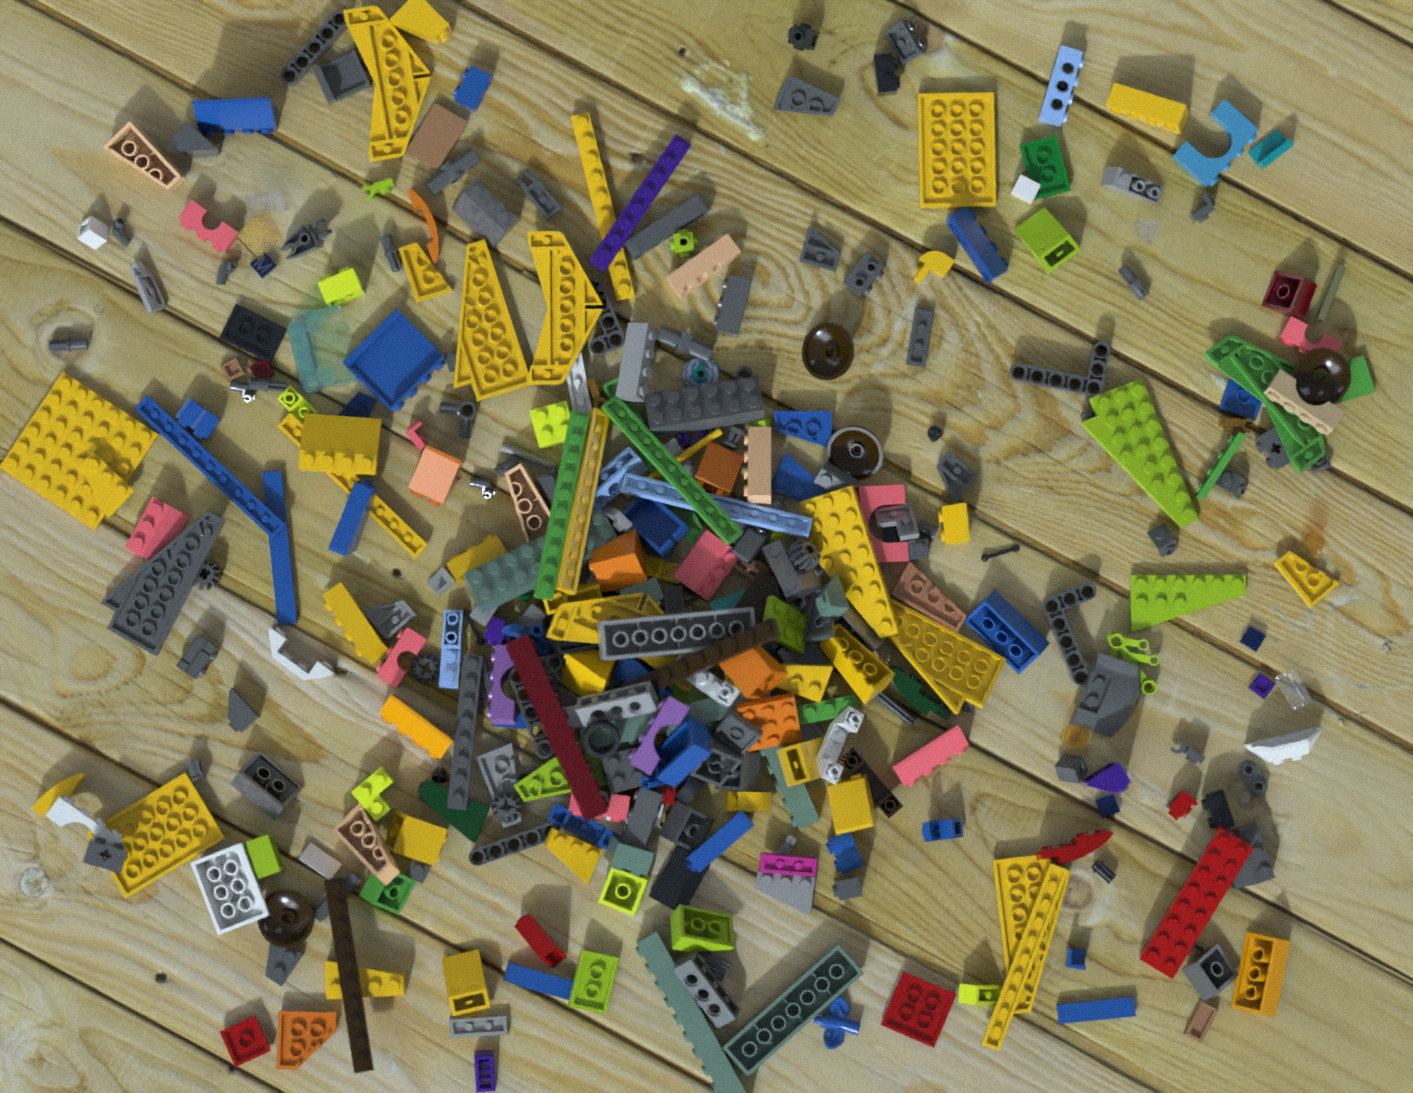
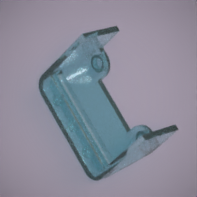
M340 305L307 312L290 320L287 325L300 386L306 393L320 392L359 382L356 376L337 380L336 374L331 368H318L310 331L318 330L322 326V317L343 312Z

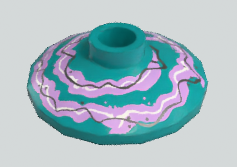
M697 357L691 358L682 370V380L686 387L719 381L720 371L712 359L706 362ZM703 371L705 375L699 378L697 373Z

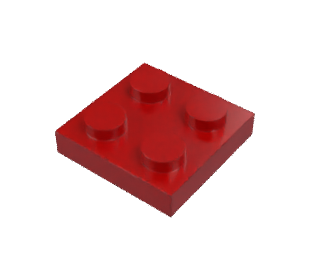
M256 1015L220 1031L235 1067L271 1051Z

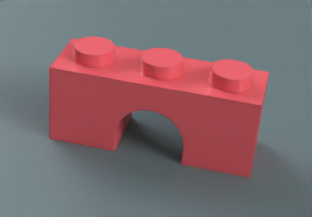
M191 199L178 217L182 221L180 225L188 231L193 229L198 232L196 236L204 242L208 239L213 243L211 247L218 252L225 251L228 253L240 234L223 221L214 230L206 229L205 219L209 212Z
M1292 316L1287 319L1278 336V339L1282 340L1281 344L1289 348L1291 346L1297 348L1298 352L1302 355L1316 348H1329L1338 352L1342 342L1327 334L1322 335L1318 343H1309L1304 335L1308 324Z
M409 627L405 630L401 629L397 636L399 641L395 646L392 645L386 654L389 657L386 662L382 661L376 670L379 672L377 677L395 688L400 686L408 673L399 665L400 655L403 652L410 651L418 656L428 640Z
M571 792L569 811H572V815L582 816ZM616 793L610 794L608 812L595 819H603V816L611 817L610 821L622 823V819H627L630 796Z

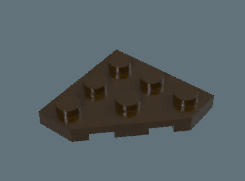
M760 570L734 608L754 607L755 625L763 622L767 596L773 595L780 599L777 580L763 570ZM772 640L766 644L776 650L780 643Z

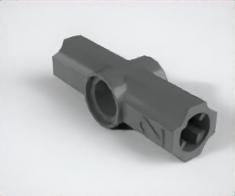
M469 147L455 159L452 158L443 164L438 172L425 181V184L436 195L450 183L454 184L461 179L465 172L480 160Z
M663 324L657 333L656 340L674 347L673 349L683 354H690L706 362L709 361L715 348L708 343L696 339L695 336L687 332H679Z
M351 869L342 876L344 877L347 898L348 894L362 881ZM326 892L312 907L315 918L320 922L329 915Z

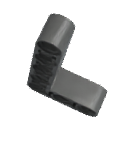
M1100 341L1092 347L1086 377L1022 363L1014 364L1010 368L1009 377L1012 381L1094 397L1103 390L1110 356V346L1106 342ZM1098 346L1104 347L1105 355H1098L1096 348ZM1093 365L1101 367V374H1095L1092 371ZM1020 368L1023 371V376L1020 378L1016 377L1013 374V370ZM1033 372L1041 374V381L1033 380ZM1058 376L1061 380L1060 385L1052 384L1051 377ZM1070 380H1077L1079 382V388H1071ZM1094 383L1097 385V393L1089 391V384Z
M1092 583L1081 584L1051 596L1042 603V610L1071 681L1077 686L1085 684L1089 671L1064 610L1094 598L1097 591ZM1085 586L1090 587L1092 590L1089 597H1085L1082 594V589ZM1067 593L1072 594L1074 597L1072 604H1067L1064 600ZM1050 600L1056 603L1054 611L1047 609L1046 605ZM1057 618L1061 619L1064 623L1061 629H1057L1054 626V621ZM1064 636L1069 637L1071 640V644L1068 647H1064L1061 644V639ZM1071 654H1075L1078 657V662L1075 665L1069 663L1068 658ZM1078 672L1085 674V680L1082 683L1076 680Z
M551 654L542 658L545 664L542 667L545 674H555L563 665L562 658L557 654ZM556 659L559 667L551 668L548 663L549 660ZM514 668L508 677L510 686L535 753L538 757L546 759L551 756L553 750L544 731L541 736H536L533 733L535 726L541 728L542 726L537 715L534 718H529L526 715V710L528 708L533 709L529 699L523 700L519 696V692L525 689L521 681L517 682L513 679V673L517 672ZM545 744L549 746L550 752L542 754L539 750L540 745Z

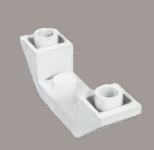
M278 627L276 629H269L272 657L303 680H311L335 674L332 671L333 666L326 661L322 663L317 661L308 673L307 670L309 668L300 662L298 664L292 661L293 657L287 652L283 651L280 653V650L288 641L285 637L286 633Z
M680 653L676 660H679L687 655H685L684 653ZM707 670L685 679L691 685L727 707L732 704L740 693V690L726 681L723 682Z
M851 706L843 710L830 723L816 757L820 776L834 785H837L843 770V766L836 762L848 732H858L864 714Z

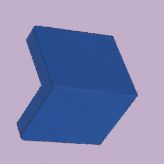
M1066 947L1064 966L1086 970V949Z

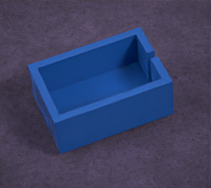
M636 497L622 512L633 524L631 529H636L638 536L663 559L675 547L674 542L679 543L689 532L687 525L661 502Z
M689 716L655 748L660 758L655 767L656 779L675 787L691 771L695 770L703 760L709 757L711 747L707 725Z

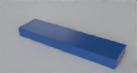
M1133 996L1056 1004L1058 1024L1136 1016Z

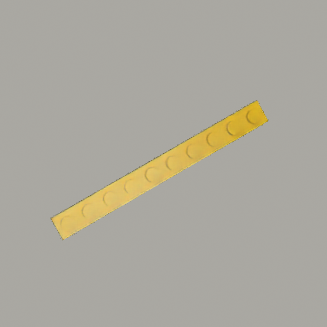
M589 112L570 117L602 241L615 223L616 218ZM622 246L608 266L617 302L635 298Z
M597 408L590 409V417L556 585L557 590L571 595L577 592L610 420L604 411Z
M289 413L277 427L300 448L303 424L292 413ZM326 473L349 496L355 482L360 480L356 475ZM375 494L369 515L416 559L426 549L428 544Z
M1049 863L981 1041L983 1046L996 1051L1001 1049L1067 876V869Z

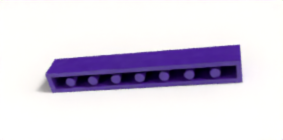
M677 134L672 138L589 259V263L605 272L691 147L690 143Z

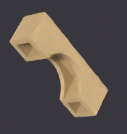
M1281 369L1273 376L1264 391V394L1271 401L1279 403L1286 411L1294 413L1301 421L1309 423L1319 433L1327 436L1334 430L1344 414L1343 410L1329 401L1319 406L1304 402L1297 393L1296 379Z

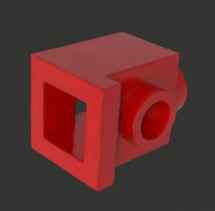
M1181 790L1167 805V808L1170 810L1168 814L1175 820L1182 816L1186 817L1192 810L1190 808L1191 805L1197 806L1198 802L1187 792Z

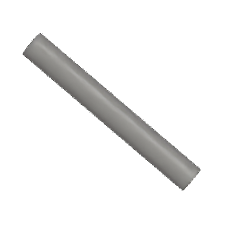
M502 444L500 451L551 470H555L557 464L506 444Z

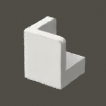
M1020 175L1011 195L1031 204L1040 188V184Z
M90 216L79 224L77 239L91 248L97 249L107 241L109 227L93 216Z

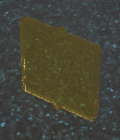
M257 215L248 223L243 224V228L235 235L257 260H260L266 252H270L271 247L279 240Z

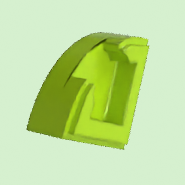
M770 417L748 424V426L768 427L774 425V419Z

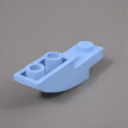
M444 610L439 688L459 689L463 610Z

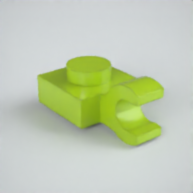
M392 178L373 183L371 186H364L361 190L362 192L370 191V195L364 199L365 201H371L376 193L384 195L392 192V188H395Z

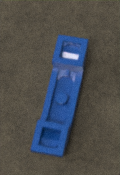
M556 802L546 819L605 850L611 835L623 838V836L592 820L585 822L583 816L572 815V811Z
M509 961L503 978L504 981L567 1000H569L573 980L551 975Z

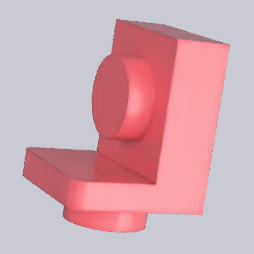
M415 421L407 427L408 431L406 434L422 452L426 447L424 443L427 441L421 433L416 434V432L424 425L421 421L418 423Z

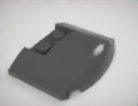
M1097 652L1069 723L1108 737L1114 736L1127 722L1136 705L1141 683L1140 667Z

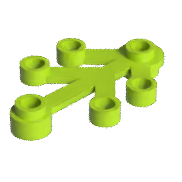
M1114 630L1108 634L1107 644L1111 648L1109 656L1117 658L1119 650L1123 656V661L1138 665L1136 661L1149 663L1152 666L1159 664L1160 658L1155 653L1145 655L1129 652L1126 646L1138 647L1142 651L1147 650L1149 647L1147 639L1126 638L1124 633L1119 630ZM1116 636L1120 638L1117 643L1113 642V638ZM1145 641L1147 644L1145 647H1140V642ZM1152 657L1157 658V661L1155 663H1152L1150 661ZM1140 668L1141 689L1144 694L1152 695L1156 692L1157 685L1153 679H1148ZM1147 683L1152 684L1150 689L1145 688Z

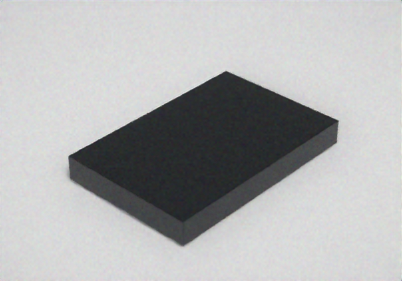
M236 304L219 338L272 363L288 329Z
M676 846L649 897L674 911L679 904L688 906L711 864L699 873L697 871L693 872L686 863L688 861L685 859L691 853Z

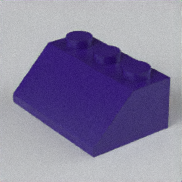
M1111 762L1081 780L1080 783L1084 786L1120 794L1129 788L1128 784L1131 781L1119 762Z

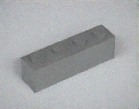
M628 323L616 390V396L624 402H645V397L648 393L647 385L651 375L650 367L654 357V343L657 339V329L649 323Z

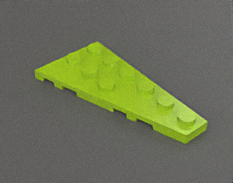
M1130 575V633L1246 594V575Z

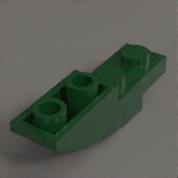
M897 665L893 667L888 666L895 673L892 678L895 687L909 704L925 716L931 710L943 719H948L951 714L948 712L949 707L941 702L937 705L931 701L933 697L925 692L919 693L922 685L919 684L920 680L913 675L910 677L904 675L903 672L905 670Z

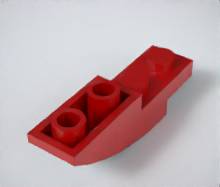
M1106 829L1094 831L1095 834L1088 835L1087 832L1077 833L1076 837L1071 839V843L1059 844V848L1052 849V846L1041 847V851L1035 853L1036 859L1039 861L1055 858L1057 865L1075 861L1101 847L1112 837L1113 832H1106Z

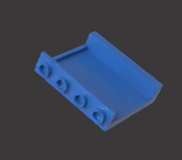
M396 308L342 363L393 413L395 410L398 412L405 405L404 401L408 397L412 398L419 391L417 388L422 383L425 385L432 378L431 374L435 370L439 371L446 364L444 362L446 357Z

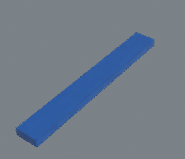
M282 471L262 472L265 505L287 525L275 539L269 536L278 625L298 623Z

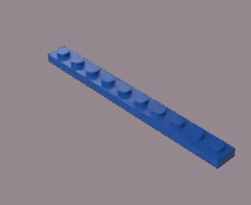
M149 395L139 403L135 410L272 539H275L287 526Z

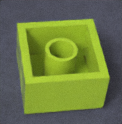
M273 833L246 842L247 846L244 848L248 858L251 857L253 865L251 866L258 879L285 870Z

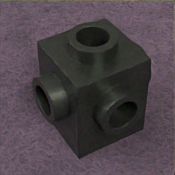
M807 23L793 24V27L788 32V43L793 44V48L804 51V48L814 50L820 32L811 29L812 25Z

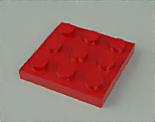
M903 971L880 1025L934 1048L957 994Z

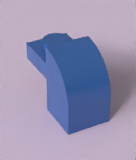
M961 818L922 823L924 842L964 837Z

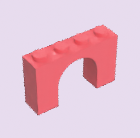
M904 484L857 487V498L878 563L909 561L908 542H881L872 535L869 528L870 515L877 507L905 504Z

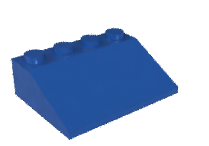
M270 97L192 100L198 129L201 133H204V136H215V133L234 135L235 132L250 135L254 134V131H261L262 134H271L273 130H277V107Z

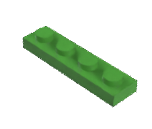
M1240 431L1236 434L1232 433L1226 442L1229 444L1225 451L1222 449L1216 457L1219 461L1215 467L1211 466L1207 471L1206 475L1208 477L1206 481H1201L1195 490L1198 492L1195 496L1201 501L1206 498L1246 435Z

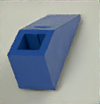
M619 659L615 679H619L621 684H625L654 670L645 661L640 659ZM670 686L656 692V695L666 697V694H674Z

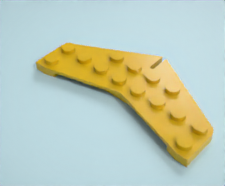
M366 6L343 10L345 23L375 83L368 145L369 162L399 158L406 151L431 77L413 79V76L430 74V71L379 7Z
M559 231L528 232V244L547 304V312L533 363L529 370L528 385H560L566 381L604 310L586 309V306H603V303L563 233Z
M644 592L562 603L555 611L546 636L554 640L599 644L598 620L663 615L665 613L648 593L641 610H638ZM689 652V653H684V654L688 656V655H690V654H692V653H694V652ZM679 654L640 658L654 669H659L674 662ZM686 680L675 684L689 692L693 686Z

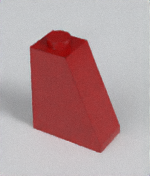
M529 913L518 919L514 927L538 957L553 969L567 957Z

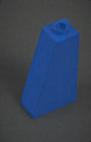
M362 479L355 482L328 550L343 556L357 551L378 489L377 486L373 485L372 481Z
M742 810L739 811L685 858L688 861L686 863L693 872H701L752 828L754 824Z

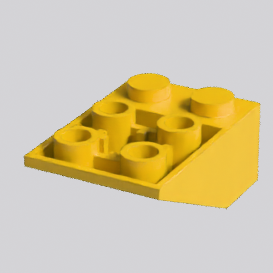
M825 736L776 750L787 788L821 778L816 757Z
M479 949L441 958L452 1016L492 1006Z

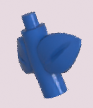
M513 623L501 629L503 634L520 638L528 635L529 638H533L537 647L536 650L545 657L550 655V643L542 635L543 628L541 625L533 624L531 627L526 628L522 624Z
M841 995L830 1003V1015L816 1016L813 1020V1023L820 1024L821 1028H826L823 1040L827 1049H835L842 1045L845 1039L844 1031L857 1036L859 1033L861 1022L848 1018L850 1006Z

